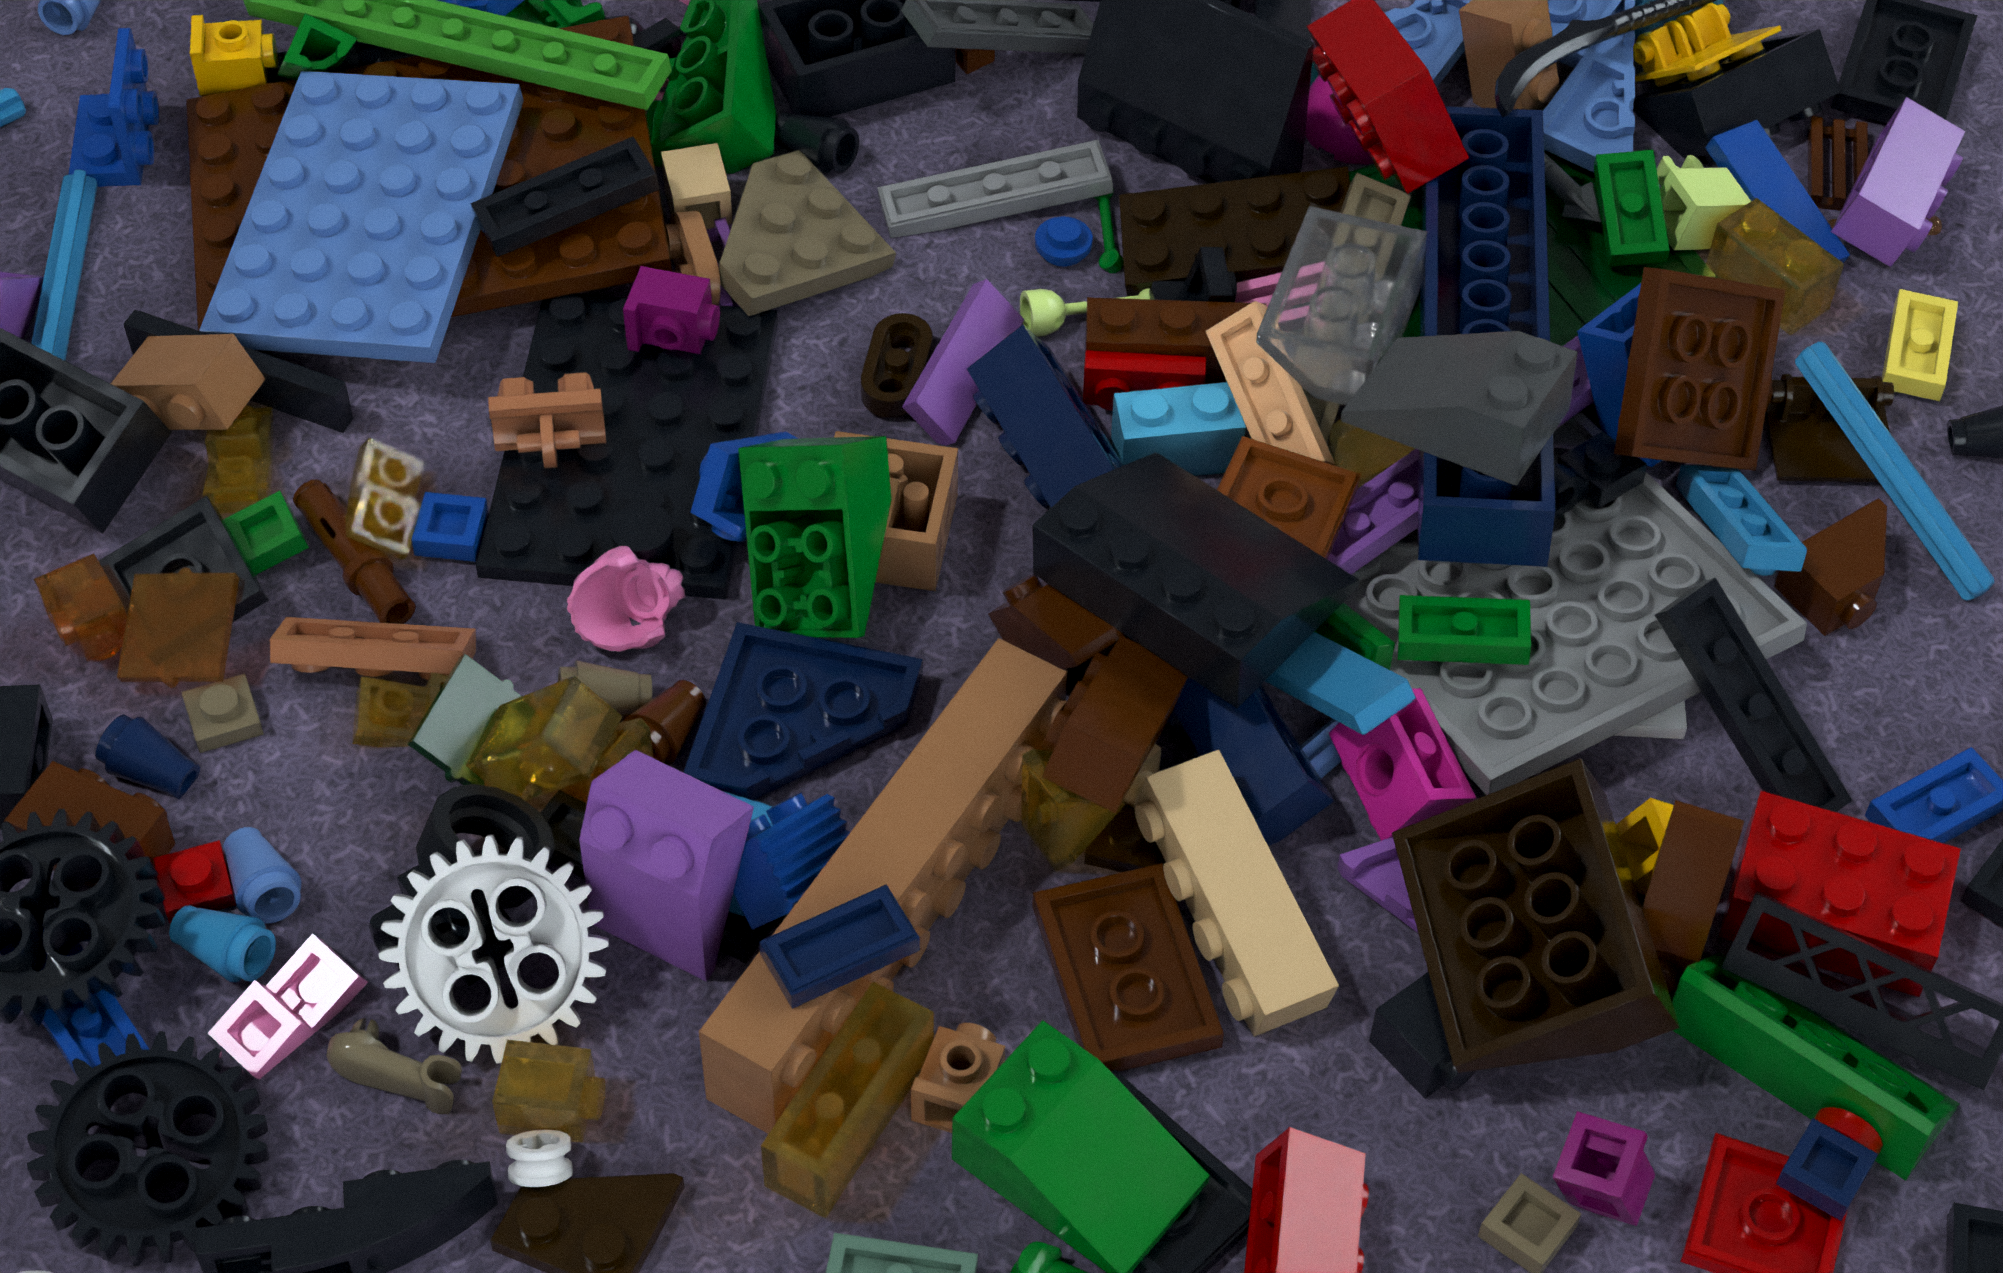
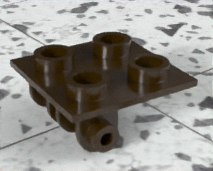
M1782 374L1780 380H1772L1773 394L1765 416L1777 481L1879 482L1805 377H1792L1790 374ZM1881 376L1851 378L1889 431L1884 406H1891L1893 404V383L1883 382Z

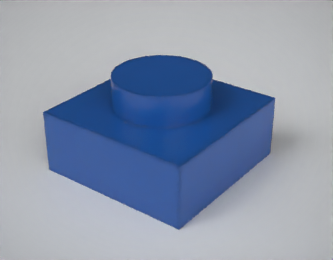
M425 492L411 539L414 556L476 562L489 515L486 498Z

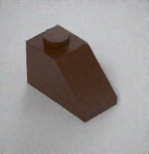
M1878 498L1802 541L1807 548V553L1801 572L1779 570L1774 587L1824 636L1843 625L1848 629L1857 628L1873 614L1877 607L1875 597L1885 571L1887 505Z
M1034 574L1005 589L1002 593L1007 602L988 613L1002 640L1063 670L1082 664L1097 652L1118 641L1121 635L1126 636L1045 581L1040 582L1039 578Z

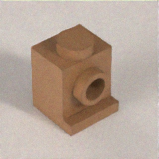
M961 1023L957 1026L956 1031L939 1026L918 1078L915 1077L911 1087V1121L952 1133V1118L1005 1061L1006 1046L996 1043L994 1034L978 1024Z

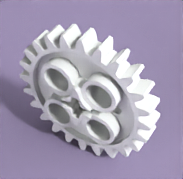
M487 835L483 844L482 854L475 856L468 843L463 839L457 842V862L453 864L437 851L430 855L431 865L436 874L433 878H429L416 870L408 874L407 877L410 883L418 892L415 897L405 894H395L392 897L391 902L405 916L403 920H389L382 923L381 930L399 938L398 945L382 950L379 953V959L399 963L400 971L392 974L383 984L385 988H406L409 995L402 1000L396 1008V1012L399 1015L417 1008L419 1009L423 1017L417 1024L414 1032L418 1037L428 1032L434 1026L443 1030L439 1041V1051L444 1053L456 1038L465 1040L466 1061L472 1062L481 1044L491 1046L492 1055L497 1064L503 1062L507 1043L515 1042L525 1058H529L532 1056L533 1050L532 1036L538 1033L550 1045L555 1046L558 1044L559 1037L554 1024L558 1019L568 1025L578 1027L581 1019L571 1005L574 1000L584 1003H595L597 994L583 982L585 977L605 976L607 967L589 959L590 952L608 947L609 938L589 934L588 927L604 918V912L602 909L583 911L580 903L590 894L592 886L589 883L573 889L568 887L566 881L574 867L571 862L564 864L555 872L546 868L550 856L549 847H543L533 860L524 858V842L522 837H517L512 843L508 854L499 853L494 835ZM519 885L526 887L537 899V912L527 922H511L499 910L498 900L500 893L510 886ZM475 889H480L484 892L497 939H510L514 946L504 956V964L518 998V1005L514 1008L508 1007L505 1003L494 960L491 956L480 958L476 951L485 942L486 934L471 897V893ZM451 907L459 909L464 913L470 926L468 938L459 944L452 945L437 939L432 931L431 924L436 911ZM540 952L548 954L555 960L559 970V977L554 984L547 988L537 989L530 987L523 981L519 970L520 962L531 953ZM470 974L483 978L491 989L489 1004L480 1010L472 1011L464 1009L457 1004L453 997L452 989L456 979Z

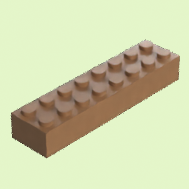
M1000 638L997 639L773 933V935L887 884L920 937V951L793 1009L759 952L699 1030L707 1100L775 1138L779 1136L790 1120L800 1123L807 1116L818 1095V1086L816 1084L828 1067L838 1070L844 1065L856 1042L857 1035L854 1031L866 1015L876 1018L881 1014L892 995L894 988L892 979L903 964L912 968L918 963L930 940L929 928L939 915L949 918L955 912L965 893L966 883L964 880L972 869L977 867L983 870L990 864L1000 844L1001 835L999 832L1007 821L1011 819L1019 822L1028 811L1035 794L1034 784L1044 773L1052 755V752L1043 748L1042 744L1059 711L1063 712L1067 703V671Z

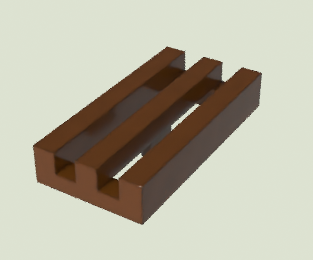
M1811 116L1808 126V194L1818 208L1842 210L1847 200L1845 141H1852L1854 186L1868 158V122L1856 121L1854 129L1845 128V120L1834 119L1830 127L1823 126V117ZM1823 138L1831 139L1832 197L1823 196Z

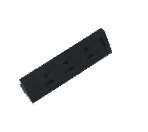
M1759 891L1755 893L1721 968L1985 1090L2003 1052V1003ZM1763 912L1791 925L1800 948L1799 951L1784 955L1751 940ZM1804 931L1825 940V942L1810 947ZM1838 947L1856 954L1865 981L1848 985L1820 972L1814 955ZM1804 959L1806 965L1799 961ZM1869 961L1891 972L1875 977ZM1902 978H1908L1921 984L1932 1011L1915 1016L1884 1001L1879 986ZM1870 990L1871 995L1868 994V993H1866V992H1864V991ZM1935 991L1957 1002L1941 1007ZM1973 1008L1999 1020V1023L1986 1049L1952 1033L1945 1017ZM1936 1020L1937 1025L1932 1024V1023H1930V1022Z

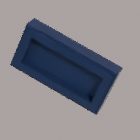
M886 884L759 941L760 955L793 1009L920 951V937Z

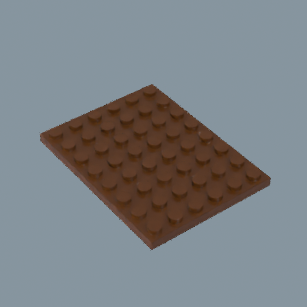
M628 15L559 28L634 46ZM412 56L327 72L519 84L524 102L493 194L630 137L635 138L656 172L646 110L421 56ZM296 80L266 83L259 86L186 99L198 331L297 83ZM659 190L499 257H496L480 229L451 317L632 283L636 279L640 266L673 272ZM256 350V351H259V352L264 353V354H265V353H270V352H275V351H266V350Z

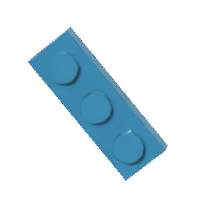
M1681 464L1675 487L1742 568H1749L1754 574L1763 576L1773 575L1776 570L1801 572L1807 548L1739 469Z

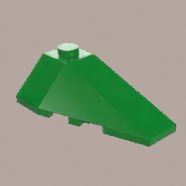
M690 0L680 29L686 34V38L677 58L669 59L672 71L667 77L669 82L661 101L656 100L652 102L646 114L655 166L662 167L661 152L718 143L726 174H734L753 163L763 161L765 158L773 155L776 110L757 0Z

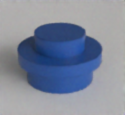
M1061 216L1048 219L1037 228L1035 233L1037 252L1047 262L1056 266L1075 265L1084 259L1092 249L1093 236L1090 228L1076 218Z

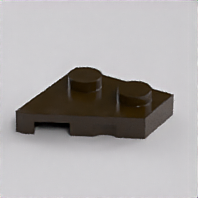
M668 1173L568 1178L561 1183L545 1187L521 1186L490 1240L492 1251L546 1273H639L685 1188L684 1179L677 1174Z

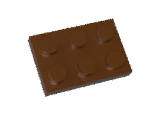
M1162 863L1033 892L1032 908L1079 1046L1098 1058L1111 1072L1113 1070L1120 1072L1222 1048L1224 1032L1177 902L1167 885Z

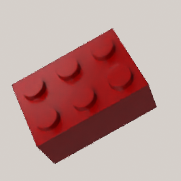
M1351 0L1306 26L1316 45L1313 49L1312 63L1324 82L1328 81L1333 91V94L1329 95L1337 113L1345 125L1349 124L1363 151L1369 152L1372 161L1384 180L1394 175L1408 194L1469 159L1428 68L1375 0Z
M1760 791L1745 832L1719 937L1734 941L1754 895L1759 891L1932 971L1939 956L1961 848ZM1763 912L1751 940L1784 955L1799 951L1800 948L1791 925ZM1804 931L1810 947L1825 942V940ZM1838 947L1814 955L1818 967L1865 981L1856 954ZM1869 961L1875 977L1891 972ZM1902 978L1881 985L1920 997L1923 990L1921 984L1908 978Z

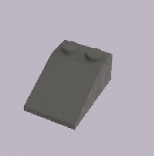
M1520 331L1397 338L1342 410L1341 421L1517 486L1570 409L1578 351Z

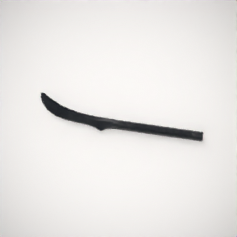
M1652 0L1597 20L1583 21L1573 19L1564 30L1519 53L1505 65L1496 80L1495 101L1502 118L1510 115L1517 99L1527 84L1540 72L1559 60L1605 40L1717 0Z

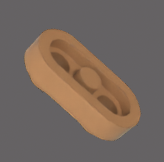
M699 211L673 212L670 224H665L670 258L673 259L675 264L674 272L709 278L712 304L719 305V268L703 218Z

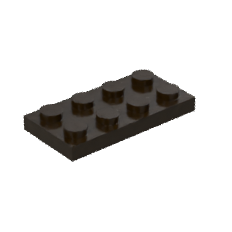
M1348 166L1119 195L1127 296L1139 295L1142 290L1151 288L1154 281H1185L1200 247H1223L1227 269L1234 272L1236 283L1323 263L1350 186Z

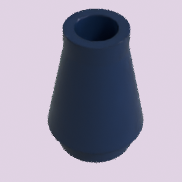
M125 714L118 716L102 734L95 752L96 759L105 764L107 774L166 792L177 799H181L200 773V766L189 760L143 717L132 719Z

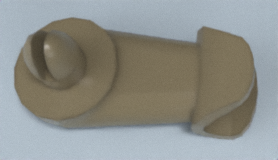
M361 1018L353 1025L350 1032L338 1033L330 1038L326 1054L328 1062L346 1080L424 1101L426 1107L431 1112L437 1114H449L452 1110L454 1095L450 1088L444 1084L457 1083L461 1078L462 1067L455 1059L442 1055H430L424 1062H420L393 1052L382 1042L378 1041L379 1026L373 1019L370 1020L366 1031V1018Z

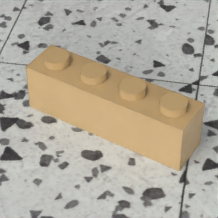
M1218 749L1146 776L1137 805L1135 806L1138 826L1148 842L1156 841L1166 861L1163 870L1167 885L1177 901L1185 900L1195 920L1193 923V934L1201 954L1208 961L1215 960L1225 981L1222 984V991L1232 1016L1237 1021L1245 1020L1255 1037L1327 1008L1339 984L1220 750Z

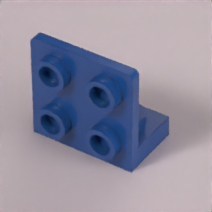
M118 28L110 93L80 95L68 175L74 174L76 169L85 170L86 176L96 179L97 187L141 185L144 165H153L154 142L148 127L149 125H158L159 123L158 97L155 91H147L148 60L145 49H136L131 28Z

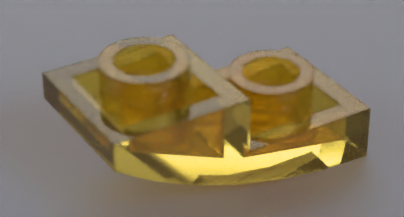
M246 405L228 430H207L205 445L209 463L203 497L208 496L220 514L236 513L271 495L274 428L272 407L253 408Z
M368 438L359 447L354 466L346 512V537L404 560L410 551L412 535L422 504L416 501L415 498L425 461Z
M431 672L426 687L361 677L356 690L352 744L373 747H408V742L449 675Z

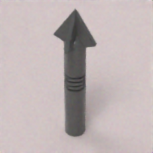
M1544 152L1545 185L1565 203L1561 216L1564 218L1601 222L1594 183L1590 182L1580 186Z

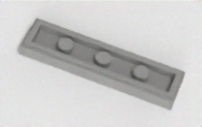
M1099 140L877 187L890 238L946 230L1113 193V184Z

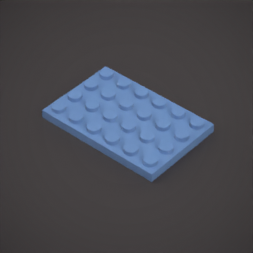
M301 71L199 331L206 334H234L242 346L253 350L436 363L481 229L470 203L493 194L524 102L520 85Z

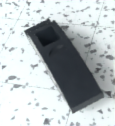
M451 1160L440 1164L436 1169L407 1173L395 1170H379L367 1174L363 1179L343 1181L344 1208L329 1209L323 1206H307L297 1209L291 1215L258 1220L247 1216H235L226 1218L215 1226L195 1228L196 1257L203 1273H386L437 1249L471 1227L498 1205L497 1191L490 1161L474 1163L468 1160Z

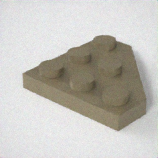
M797 150L752 164L720 260V285L748 316H752L873 277L893 267L896 252L802 152Z

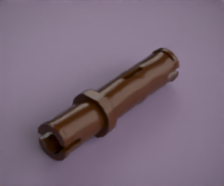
M316 479L301 485L294 494L293 502L321 539L323 545L342 568L343 581L354 595L363 597L380 623H406L414 614L416 605L393 575L394 567L389 557L382 550L373 548L359 529L357 523L350 517L326 483L323 484L320 480Z

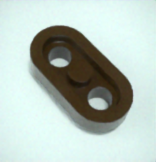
M899 313L882 319L876 325L861 374V399L864 406L870 412L888 418L908 414L902 406L933 353L932 330L924 319L913 314ZM899 347H908L911 350L906 352ZM893 390V391H897V392L888 393V392H885V391Z

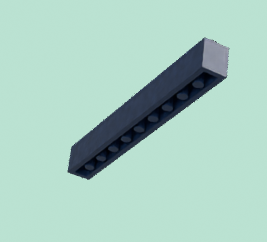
M1021 325L967 368L979 389L973 394L975 402L989 420L993 423L997 421L1000 423L1004 432L998 436L999 442L1018 465L1024 463L1030 473L1024 479V483L1033 497L1044 508L1047 509L1049 506L1050 508L1054 506L1074 486L1124 466L1052 350L1024 325ZM1188 677L1168 722L1183 738L1189 736L1197 751L1190 755L1191 760L1218 749L1220 750L1267 845L1281 841L1334 802L1333 797L1262 684L1236 709Z

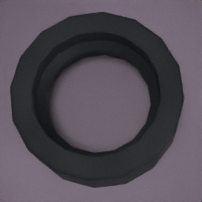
M470 784L453 787L437 797L416 845V852L420 868L426 876L433 878L436 874L431 865L430 855L437 851L451 864L457 862L456 845L460 840L456 834L459 833L480 835L484 838L487 835H494L496 842L508 852L517 837H522L524 842V858L533 860L537 853L547 846L550 848L547 866L553 854L555 843L552 829L541 813L521 797L498 787ZM473 851L475 856L481 855L480 853ZM519 885L510 886L500 893L498 900L499 910L519 907L533 897L534 894L526 887ZM480 889L473 890L471 897L474 907L489 910L484 892Z

